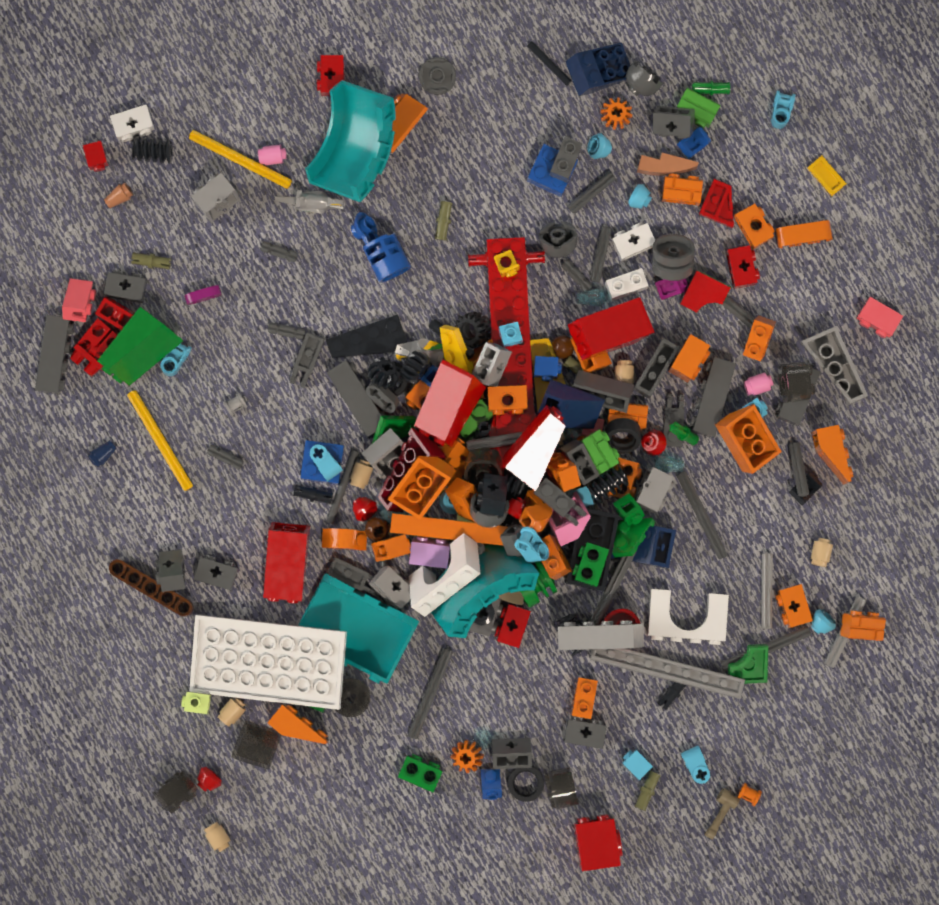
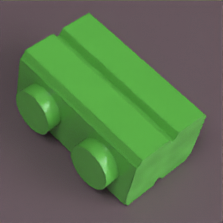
M686 88L677 105L678 108L695 109L694 123L701 128H705V126L710 127L721 106L689 88Z
M598 429L579 440L584 444L599 474L620 463L618 460L620 457L619 453L614 447H610L608 443L610 439L605 431L602 432Z

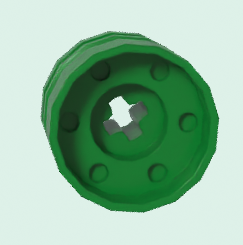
M540 561L534 562L539 572L535 590L520 591L529 609L540 603L539 592L546 598L549 597L546 588H549L553 594L558 592L554 579L549 577L543 563Z

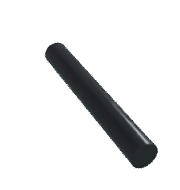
M533 41L527 45L566 86L572 82Z

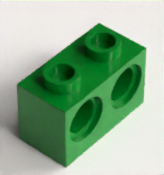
M588 542L585 546L581 545L578 554L581 560L579 565L575 564L572 573L575 576L574 580L597 587L609 549ZM589 550L597 551L598 558L596 560L588 558L587 553ZM584 568H589L592 571L590 579L582 577L581 572Z
M412 754L411 757L407 756L398 778L434 793L443 772L440 770V765L431 761L429 765L421 762L423 758ZM409 763L417 765L418 771L415 774L407 772L406 768ZM429 770L433 771L436 775L435 780L432 782L424 778L425 772Z

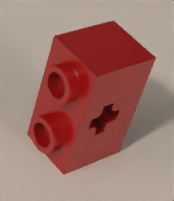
M321 55V61H317V72H321V79H317V91L321 92V96H330V90L341 80L344 81L343 55ZM329 72H332L334 75L332 79H328Z
M750 245L728 249L726 256L733 289L756 285L760 275L758 268L755 269L753 261H756L755 251L751 250ZM742 263H744V266H748L745 271L743 268H739Z
M104 297L95 314L122 330L135 312L110 297Z
M510 604L508 608L504 607L500 617L504 619L502 626H497L495 637H498L497 642L519 648L531 611ZM513 620L517 629L509 631V627L506 624L511 623Z

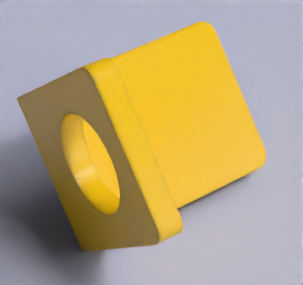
M511 250L494 256L501 277L506 276L508 278L517 274L520 265L516 263ZM503 257L511 259V265L507 268L502 267L500 264V260Z

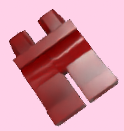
M97 318L78 344L73 347L75 351L70 359L79 366L86 358L90 363L84 368V371L93 377L99 370L103 371L101 369L103 365L97 360L116 338L117 334Z

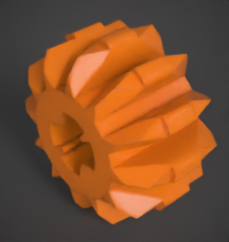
M619 97L616 102L610 98V104H603L605 109L600 111L604 115L601 121H607L606 127L613 124L612 128L616 130L617 125H619L620 129L624 128V124L629 125L630 121L627 118H632L633 114L629 113L632 110L631 106L625 107L627 104L626 100L620 103ZM614 110L621 112L619 117L612 115Z
M465 740L464 744L460 741L457 743V747L452 749L454 754L451 755V759L456 760L453 766L459 765L458 770L460 772L463 768H465L466 773H469L470 770L475 772L478 769L477 766L482 765L483 762L480 759H483L484 754L479 753L482 747H475L476 741L471 745L469 740Z

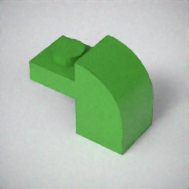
M481 399L459 433L466 442L474 437L475 431L478 430L481 422H486L493 416V412H488V406Z

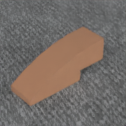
M666 153L661 154L660 160L641 155L637 173L655 176L682 174L697 169L699 162Z

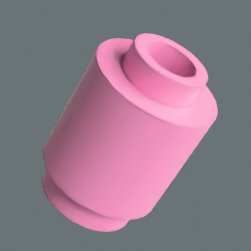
M281 144L258 149L260 164H265V166L284 163L283 159H287L286 149L282 148Z
M765 372L743 381L748 396H755L770 391L771 386H773L771 376L766 375Z

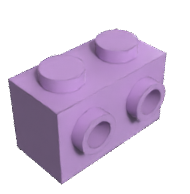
M423 536L413 537L409 564L447 569L450 560L451 542L441 538L433 540Z

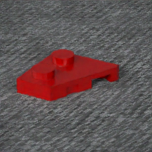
M713 179L699 215L733 228L732 187Z

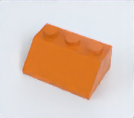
M398 94L394 98L396 120L393 121L392 131H395L390 153L397 149L428 110L426 106L407 94Z
M754 404L728 414L715 424L742 472L753 474L782 452Z
M418 456L388 497V500L421 520L451 479L454 467L438 457Z

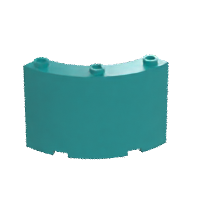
M341 80L330 90L331 118L327 135L319 152L305 170L310 184L361 202L375 186L374 180L378 174H382L388 161L395 131H392L393 121L396 120L395 104L392 97Z
M502 545L484 546L485 552L479 555L480 575L434 609L431 614L448 637L466 638L471 625L477 618L476 614L483 607L486 608L492 602L499 599L500 595L507 592L534 591L539 576L537 569L532 563L526 562L523 556H507ZM447 569L442 573L438 580L442 578V576L446 573Z
M324 574L298 626L347 631L344 666L347 667L350 664L369 674L370 680L378 684L380 681L388 684L419 621L358 590L354 593L355 588L328 574Z

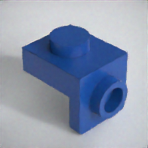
M698 127L691 137L681 140L677 146L687 159H690L711 142V139L701 127Z
M480 769L483 799L495 800L502 798L500 769Z

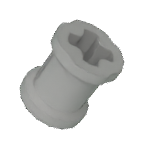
M240 393L229 401H223L231 417L238 410L248 407Z

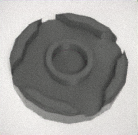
M430 58L420 68V85L425 91L433 95L447 93L452 89L456 81L454 66L445 58Z

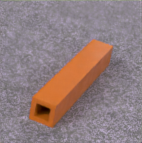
M392 513L390 533L455 540L465 533L477 543L503 546L500 536L507 529V526L486 528L472 522L422 517L419 520L415 516Z

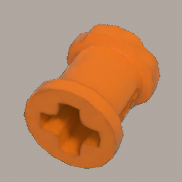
M744 783L737 798H743L752 803V806H755L762 791H757L747 786V783Z

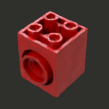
M608 814L598 815L596 820H590L589 817L578 818V822L574 823L582 872L621 866L620 857L623 856L619 829L615 828L614 818L609 817Z

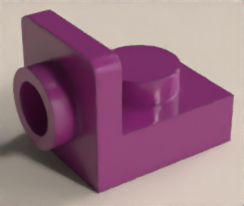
M662 279L655 282L661 300L687 291L686 279L679 281Z

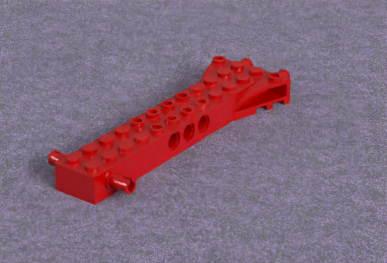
M525 237L487 239V252L485 254H468L469 267L483 265L488 267L491 340H493V343L503 347L499 326L518 322L523 339L521 344L506 347L512 353L498 386L526 385L528 409L524 411V414H512V411H504V415H494L489 432L490 437L524 432L537 417L533 401L526 265L528 263H545V252H527L525 249ZM511 250L516 263L520 265V269L514 276L508 278L506 276L501 277L494 256ZM509 257L501 258V266L509 267L511 259ZM505 396L502 398V402L504 405L509 406L513 403V399L510 396ZM512 445L484 449L479 470H491L495 475L504 476V470L507 468L502 457Z

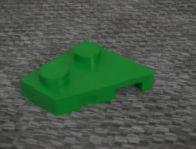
M643 518L639 524H632L630 526L624 520L618 521L612 552L614 557L633 556L639 544L646 538L645 532L650 526H654L655 521L653 518Z

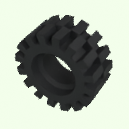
M470 312L462 315L455 323L457 324L455 327L460 330L464 343L470 348L485 344L489 340L488 337L491 336V333H488V331H491V327L487 326L490 323L489 321L485 322L486 317L485 315L481 316L482 313ZM470 323L475 327L476 336H473L470 331Z

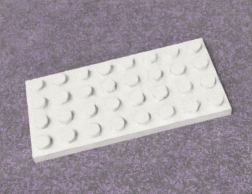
M195 615L189 692L339 710L341 709L347 631Z

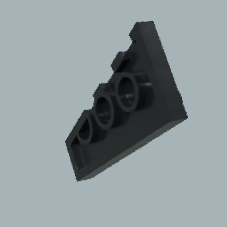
M397 314L326 339L332 358L393 353L396 350V346L407 343V339Z

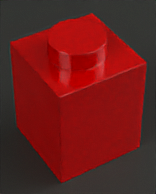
M101 140L82 145L90 170L99 172L105 170V166H109Z

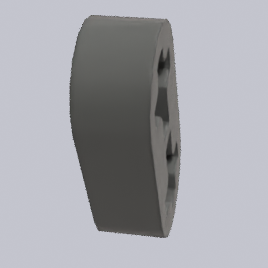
M372 381L366 388L367 395L385 412L392 413L399 405V399L388 388L386 390L383 387L378 388V385L372 384Z

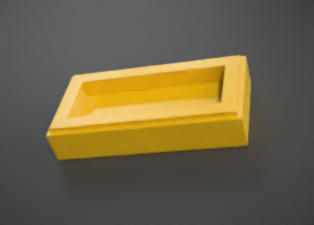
M822 155L807 167L831 196L847 184Z

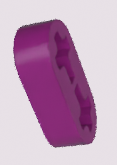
M219 285L190 292L184 295L187 305H192L219 297L222 294Z

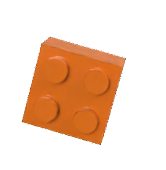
M690 334L668 372L687 383L691 379L694 381L701 370L698 367L699 364H704L711 353L708 351L710 345Z

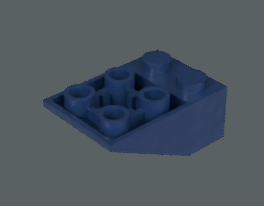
M622 42L579 52L565 61L578 96L591 94L626 81V73L630 67Z
M551 379L538 414L546 405L551 408L555 406L562 412L561 415L564 417L565 428L594 429L605 399Z
M650 526L645 532L646 538L639 544L632 562L668 569L676 530ZM613 554L611 555V558H614V559H620V558H621V557H614Z

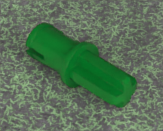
M712 80L710 82H694L692 90L698 94H710V96L713 94L729 95L730 82L722 83L713 82Z
M677 422L669 425V431L675 434L679 440L686 441L692 446L698 443L699 436L690 431L689 427L682 426Z

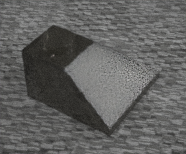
M245 720L231 758L269 770L281 734L270 728Z

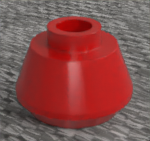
M651 430L642 437L641 444L647 454L657 456L665 450L667 441L661 431Z
M517 496L516 499L511 498L508 501V514L519 520L524 508L527 507V502Z
M367 497L357 498L353 502L352 508L356 520L364 522L370 519L377 511V502Z
M201 767L197 777L199 781L197 785L205 792L207 790L212 791L222 785V780L208 767Z

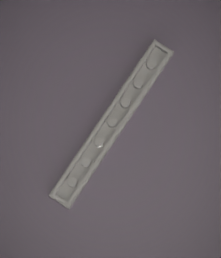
M593 649L590 657L592 661L741 699L745 679L630 649Z

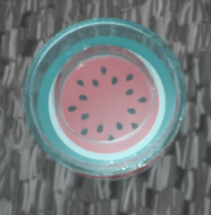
M486 730L478 731L474 736L475 746L477 748L482 747V750L488 749L492 745L493 737L491 733Z

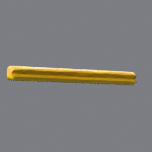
M195 130L191 131L189 135L190 140L286 189H289L291 186V179Z
M136 390L127 394L129 400L184 491L191 489L193 484Z

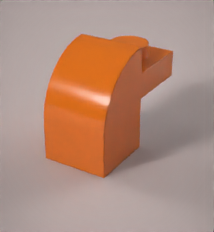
M529 490L524 497L527 507L524 508L519 522L523 527H531L538 533L546 527L553 509L543 503L533 493L535 490Z
M337 528L323 529L322 548L366 551L367 536L365 531Z

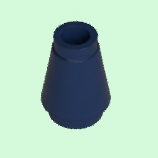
M109 440L107 443L90 451L91 454L87 457L98 468L100 465L103 466L117 448Z

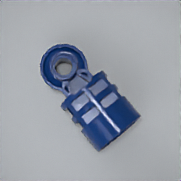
M364 212L357 213L354 224L351 225V232L356 239L363 240L365 244L363 250L379 283L389 281L408 271L411 265L396 234H385L379 237L374 220Z

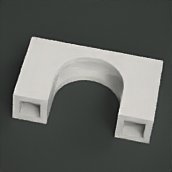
M465 533L450 543L451 562L442 578L437 581L436 575L423 565L409 575L411 608L424 617L480 575L478 544Z
M650 590L647 636H651V640L663 641V637H670V641L682 642L683 638L690 639V643L701 644V640H709V644L721 645V641H726L729 595L709 593L706 618L703 624L695 630L687 631L678 628L671 620L669 612L671 590Z

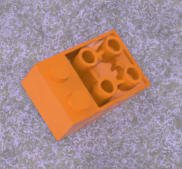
M834 425L813 431L812 438L816 453L843 485L851 482L853 471L852 467H848L847 463L849 453L847 447L844 448L843 440H845L843 429H840L839 425Z
M290 704L287 706L281 705L267 722L283 736L322 744L329 742L326 739L328 737L327 734L320 729L317 731L311 727L313 723L305 716L301 719L296 715L298 711Z

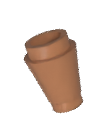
M126 183L119 184L104 201L111 209L130 200L133 192Z

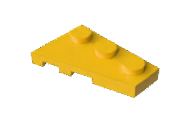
M448 325L441 326L440 333L445 361L472 374L474 366L472 361H468L465 354L467 348L459 328Z

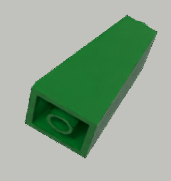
M139 307L97 361L103 365L101 369L109 376L113 373V379L120 384L124 381L130 386L181 344L183 340L142 307Z

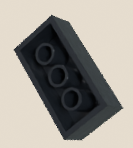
M586 508L591 517L579 538L574 540L569 564L572 571L567 574L566 584L603 592L605 591L619 515ZM587 542L609 549L597 587L575 581V576L572 575L575 564L579 565L581 557H578L581 545L585 546ZM589 550L587 556L590 560H596L598 553L595 550ZM589 568L582 570L583 578L590 579L592 577V571Z

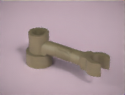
M722 788L716 798V801L721 803L722 807L705 833V836L712 840L716 836L719 826L730 807L735 809L740 801L739 798L732 795L731 791L726 788Z

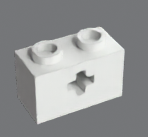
M147 105L110 116L116 137L119 141L122 140V142L130 141L133 139V136L139 134L140 136H147L151 134L152 130H155ZM131 121H134L136 123L135 128H132L130 126Z
M641 222L632 226V230L628 232L622 230L614 234L615 237L612 238V243L620 261L653 248L655 238L648 223L643 225ZM631 237L638 239L635 245L633 242L629 243Z
M640 268L606 280L605 286L612 302L646 290L648 283L643 269Z

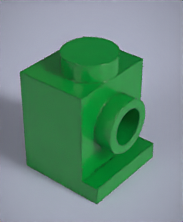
M630 493L613 503L618 515L621 516L628 526L639 524L642 521V517L645 516L641 506Z

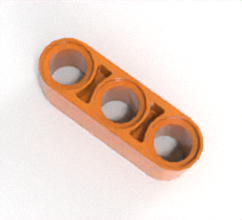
M829 220L775 229L778 248L788 245L789 247L800 246L801 243H820L821 240H826V242L833 240Z

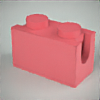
M70 278L62 305L63 319L86 322L87 316L91 315L92 312L91 301H95L96 290L92 289L93 281Z
M869 297L856 319L860 321L859 324L867 329L869 327L875 329V333L880 337L886 338L887 336L890 338L903 315Z

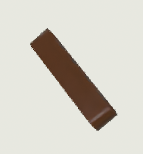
M116 559L109 564V572L113 576L176 614L187 617L193 613L194 606L191 601L174 591L162 592L161 585H157L156 580L128 563ZM117 563L123 565V571L119 574L114 572V566ZM134 573H138L140 576V580L136 584L130 581V577ZM154 583L156 591L150 594L147 592V585ZM166 593H171L173 596L170 603L163 601V596ZM186 602L189 605V611L182 613L179 607L182 603Z

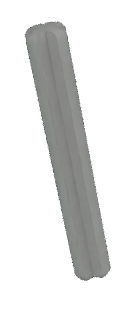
M772 553L762 554V629H772Z
M857 596L849 613L851 610L862 611L866 600ZM840 631L825 660V664L832 668L835 667L848 641V638L840 635Z

